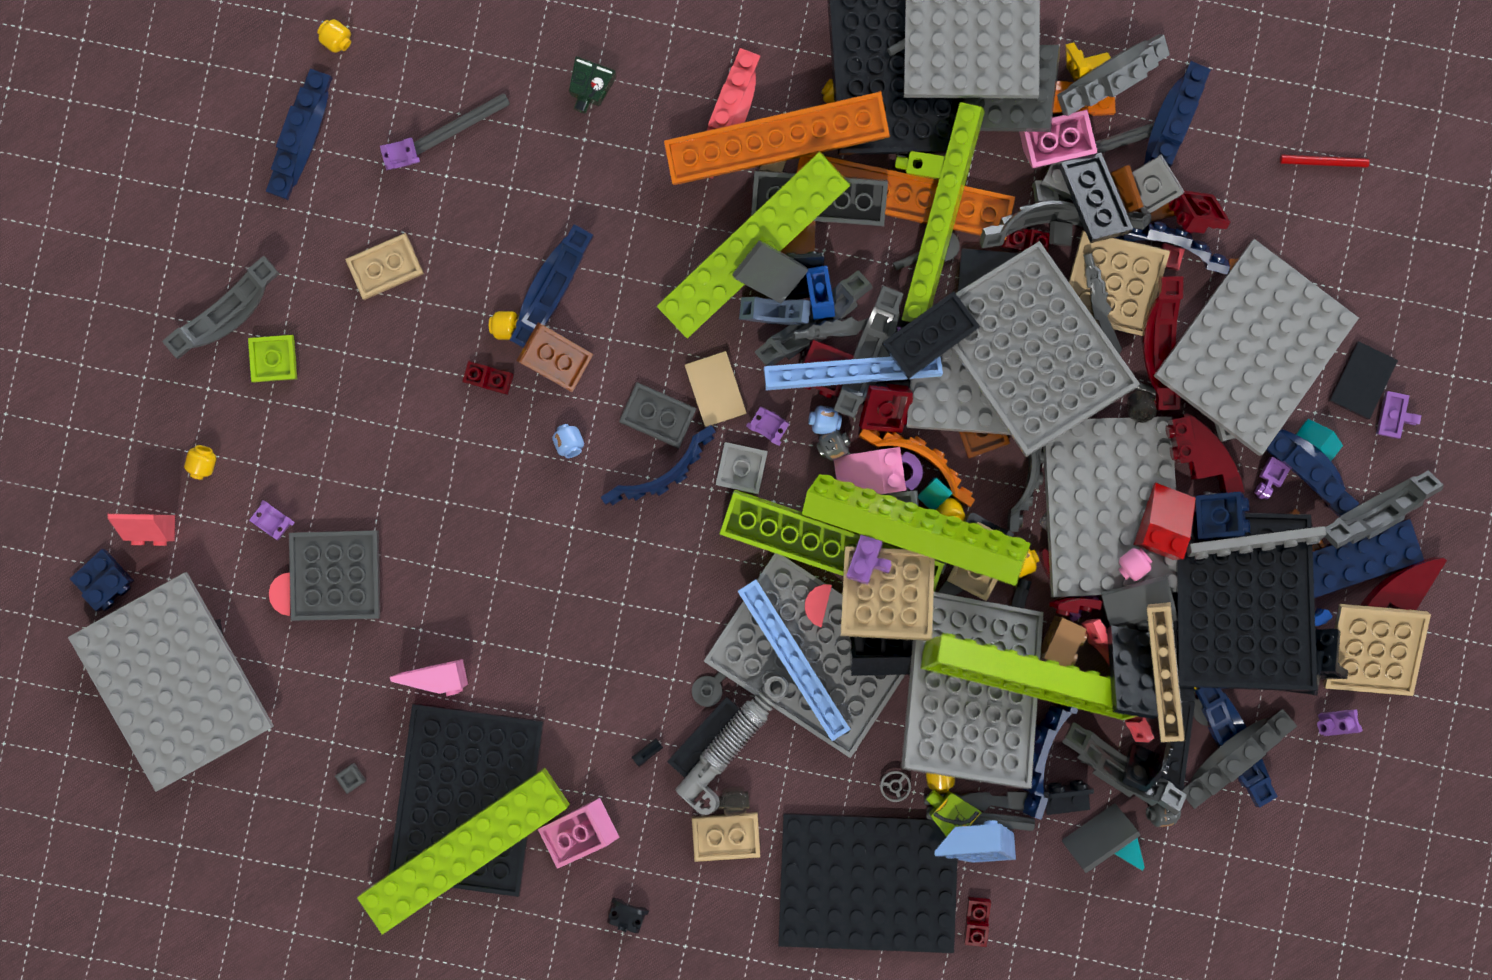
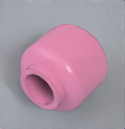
M1132 548L1120 557L1119 564L1121 567L1118 570L1126 580L1130 577L1132 580L1138 581L1151 570L1150 564L1152 560L1142 548L1140 550Z

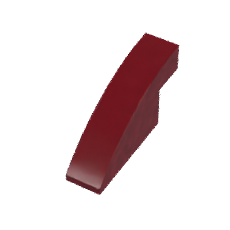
M1190 414L1179 415V418L1190 416L1198 455L1197 461L1188 462L1191 480L1217 475L1221 493L1245 492L1237 467L1221 441L1204 424Z
M1434 557L1399 569L1380 582L1364 598L1359 606L1387 608L1389 605L1394 609L1417 610L1447 560Z

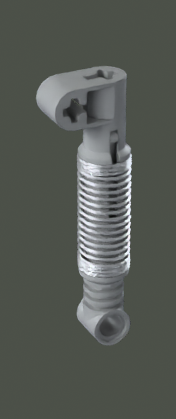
M781 676L770 677L761 688L763 691L758 692L759 696L755 695V700L746 701L742 705L741 710H738L736 716H733V719L730 720L731 722L725 725L723 731H720L718 737H715V740L712 741L713 743H710V746H707V749L702 752L700 761L676 787L675 791L698 813L708 815L718 809L719 797L707 785L717 774L724 772L730 761H733V758H735L734 754L738 755V752H741L739 748L743 749V746H746L745 742L748 743L747 739L751 740V737H753L752 733L756 734V731H759L757 727L761 728L764 725L769 714L768 710L772 711L771 706L775 707V702L778 703L787 695L789 683L785 678ZM775 681H779L782 684V690L778 694L772 691V684ZM704 790L706 793L702 796L703 799L696 803L694 800ZM709 798L711 800L709 802L710 806L705 808L703 806L705 804L704 800Z

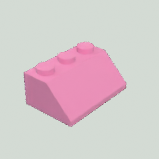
M1088 110L1075 112L1069 116L1062 115L1052 118L1051 132L1019 131L1023 151L1032 168L1098 153Z

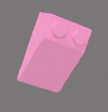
M900 447L850 454L834 460L836 480L851 482L857 487L869 488L879 494L906 491Z
M463 659L406 671L390 677L391 682L438 694L446 692V696L459 694L463 691V687L468 685Z
M600 798L538 829L557 869L602 849L620 838Z

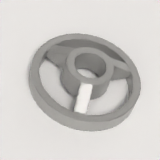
M890 771L881 779L880 790L887 800L900 802L908 797L911 791V783L903 772ZM897 773L902 775L899 779L884 782L885 778L891 774ZM906 778L908 781V791L901 798L899 793L902 789L901 782ZM893 782L899 783L898 789L894 790L891 788ZM883 785L888 786L890 791L896 793L898 799L887 797L883 791Z

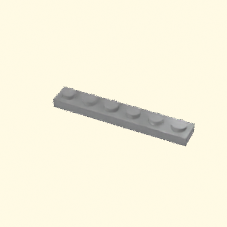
M1325 526L1201 542L1190 544L1187 547L1188 557L1195 556V559H1204L1209 557L1208 554L1217 553V556L1230 555L1231 551L1238 550L1240 553H1249L1253 551V548L1271 550L1275 549L1276 545L1283 544L1285 548L1297 546L1298 542H1306L1307 545L1320 543V540L1327 534Z

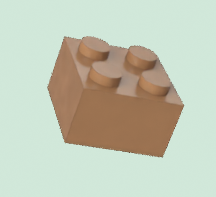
M1054 616L1041 644L1040 657L1046 660L1057 661L1060 666H1074L1078 658V654H1076L1079 645L1083 646L1086 641L1087 634L1085 632L1087 629L1062 617Z

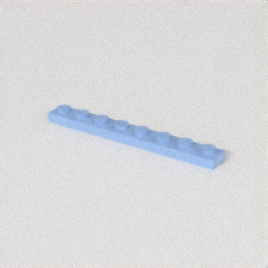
M891 356L764 366L766 390L907 379ZM941 356L909 379L941 377L943 374Z
M755 579L738 590L739 595L831 741L851 730L758 581Z

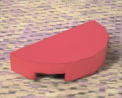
M290 572L275 578L269 589L271 605L280 614L291 616Z
M822 584L815 587L808 593L805 600V612L808 619L819 627H822L832 587L830 584Z

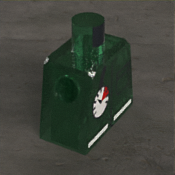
M576 56L569 88L570 95L577 98L574 110L586 114L590 103L600 106L617 77L615 70Z

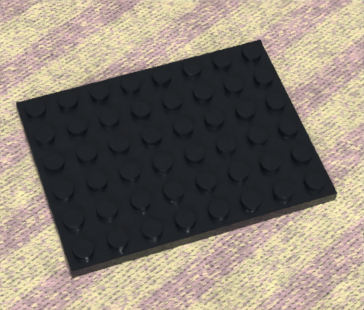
M827 0L834 102L881 92L890 134L889 138L839 148L838 155L910 154V151L947 153L960 102L963 103V98H904L905 49L893 56H890L887 52V48L905 38L906 0Z
M1194 512L1191 538L1188 546L1194 543L1223 540L1200 541L1198 539L1197 512ZM1245 513V519H1249L1251 526L1250 533H1246L1247 536L1312 528L1310 514ZM1298 542L1297 546L1285 548L1284 544L1276 545V548L1271 550L1253 548V551L1249 553H1240L1238 550L1231 551V554L1226 556H1217V553L1208 554L1209 557L1204 559H1195V556L1188 557L1186 550L1184 559L1177 560L1179 687L1317 691L1312 544L1307 545L1306 542Z
M413 703L389 874L535 775L538 768L544 721ZM528 835L451 888L519 897Z
M783 813L778 947L954 953L958 858L950 859L946 858V856H935V850L946 839L945 834L934 820L927 818Z

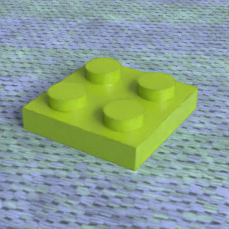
M294 335L248 338L251 382L297 379Z

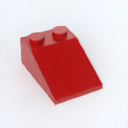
M1154 483L1133 545L1172 560L1184 559L1191 538L1196 498L1159 483Z

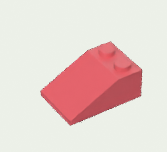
M108 514L109 521L122 540L131 541V545H145V541H153L154 546H167L168 541H175V515Z

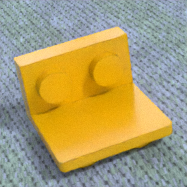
M1074 42L1066 44V67L1074 81H1077L1102 63L1111 59L1109 53L1084 58L1082 50H1078Z

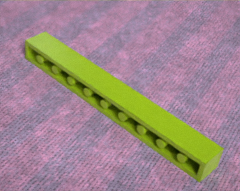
M962 102L959 104L901 320L911 322L932 307L985 111L982 107Z

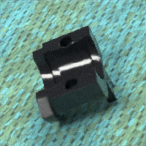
M613 897L611 901L613 906L607 922L618 927L617 930H622L625 933L626 931L639 933L644 917L648 915L649 910L641 906L629 905L622 899Z

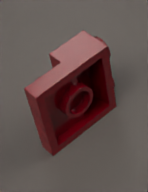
M1184 190L1185 192L1169 202V209L1174 211V214L1177 216V223L1182 225L1183 229L1189 233L1204 234L1208 227L1227 229L1231 223L1212 194Z
M812 340L802 363L852 360L854 355ZM842 384L815 386L813 388L820 390L819 394L831 398L832 395L838 397ZM803 387V388L808 389V390H811L812 387Z
M887 384L886 387L869 385L859 422L860 428L902 433L904 425L907 424L909 406L913 402V392L906 385Z
M1190 416L1167 421L1168 425L1165 429L1168 439L1171 438V459L1175 460V464L1197 461L1198 455Z

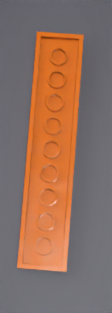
M877 92L665 140L664 144L672 184L678 185L817 154L819 151L826 152L889 138L890 134L882 93Z
M816 154L800 157L797 172ZM825 156L842 176L888 180L886 216L924 224L928 223L938 180L907 175L902 172ZM965 186L953 230L981 236L983 228L991 225L999 226L1002 217L1012 214L1015 197Z

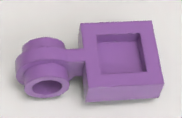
M1269 457L1259 475L1266 482H1260L1254 492L1257 494V498L1261 500L1269 499L1273 493L1271 485L1281 487L1290 468L1274 457Z

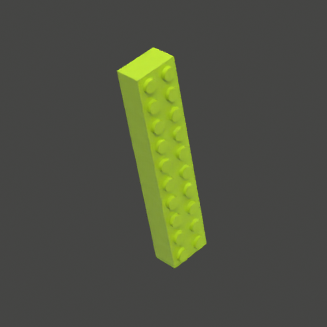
M819 151L657 305L658 309L688 338L745 285L736 280L732 274L759 240L781 251L850 186V183Z
M819 474L807 491L802 511L804 516L1015 586L1031 544L1022 538H1013L1004 535L1001 531L983 528L977 523H967L961 521L958 517L940 514L934 509L921 508L915 503H906L897 500L896 497L891 495L885 496L869 488L857 487L851 482L836 480L830 475Z
M734 490L720 531V535L844 576L845 547H857L861 534L804 516L802 512L738 490ZM882 541L881 548L904 549ZM935 559L934 592L944 566V562Z
M942 633V635L933 637V639L924 643L921 669L1120 720L1137 717L1112 711L1110 676L1102 677L1099 672L1079 671V667L1060 666L1059 662L1053 660H1046L1044 662L1038 660L1039 657L1034 655L1021 656L1015 650H998L995 645L984 644L983 646L976 644L977 641L973 639H956V636L950 633Z
M544 768L363 891L357 899L380 933L384 934L563 812L570 803L546 768Z

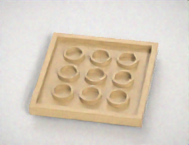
M1082 230L1068 281L1093 316L1090 301L1091 291L1090 288H1087L1084 270L1086 264L1083 256L1085 253L1092 252L1094 263L1101 270V279L1106 283L1105 291L1108 292L1106 301L1112 308L1107 317L1112 328L1143 336L1148 313L1158 295L1159 277L1164 274L1170 251L1118 238L1090 243L1086 232Z
M845 547L841 636L931 640L935 559L906 549L881 548L878 558L890 560L892 564L889 573L873 569L869 584L867 585L846 577L856 547Z
M1339 604L1334 629L1341 631L1338 663L1348 670V679L1324 680L1323 686L1326 689L1413 696L1431 614L1428 611Z

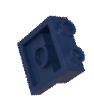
M1241 491L1196 496L1197 528L1200 541L1246 537V533H1250V521L1245 519V511H1249L1248 498H1244Z
M101 549L70 578L83 593L81 596L95 611H107L114 605L115 602L113 600L118 596L126 594L131 589L129 585L134 582L106 549Z

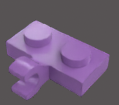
M1390 391L1385 392L1376 432L1377 435L1400 439L1404 423L1411 425L1420 424L1421 415L1406 413L1410 395Z
M864 535L860 536L846 575L848 579L868 585L873 569L889 573L892 566L891 561L878 558L882 541Z

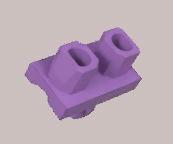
M1357 709L1319 714V721L1317 722L1319 733L1324 736L1360 733L1363 730L1358 722Z

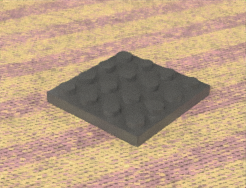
M1039 45L1038 99L965 98L966 104L982 107L985 111L980 131L1051 132L1060 57L1059 45Z
M379 530L289 533L291 621L381 618Z

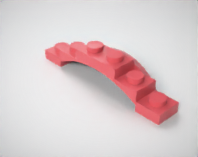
M742 48L739 49L713 110L707 131L746 121L756 85L755 70L760 60V55Z
M1100 619L1084 621L1081 625L1087 629L1085 634H1087L1088 643L1101 653L1109 665L1108 637L1105 625ZM1134 717L1125 720L1126 726L1129 728L1135 742H1150L1154 739L1151 726L1146 718Z

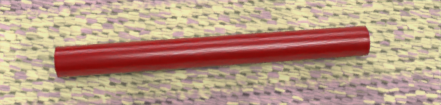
M1280 156V164L1368 168L1370 163L1369 159Z

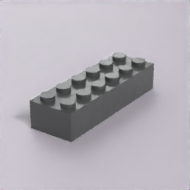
M755 170L751 216L796 173ZM843 176L850 183V186L813 220L884 226L888 180Z

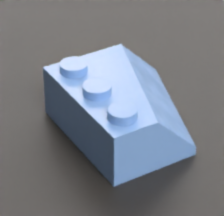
M984 821V825L955 827L935 850V856H946V858L950 859L958 858V860L972 863L1016 860L1014 833L1007 829V827L1002 826V824H998L997 821Z

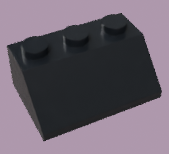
M849 636L851 676L910 675L913 640Z

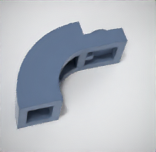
M741 297L739 319L770 324L800 325L809 321L811 301L784 300L781 304L771 299Z

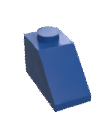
M828 267L809 268L806 277L813 320L835 317Z

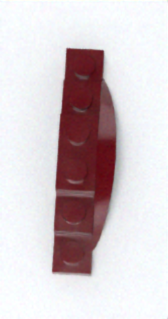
M1183 276L1159 277L1158 297L1155 298L1144 327V362L1149 379L1156 390L1157 410L1180 409V396L1156 379L1154 374L1176 345L1180 301L1183 299Z

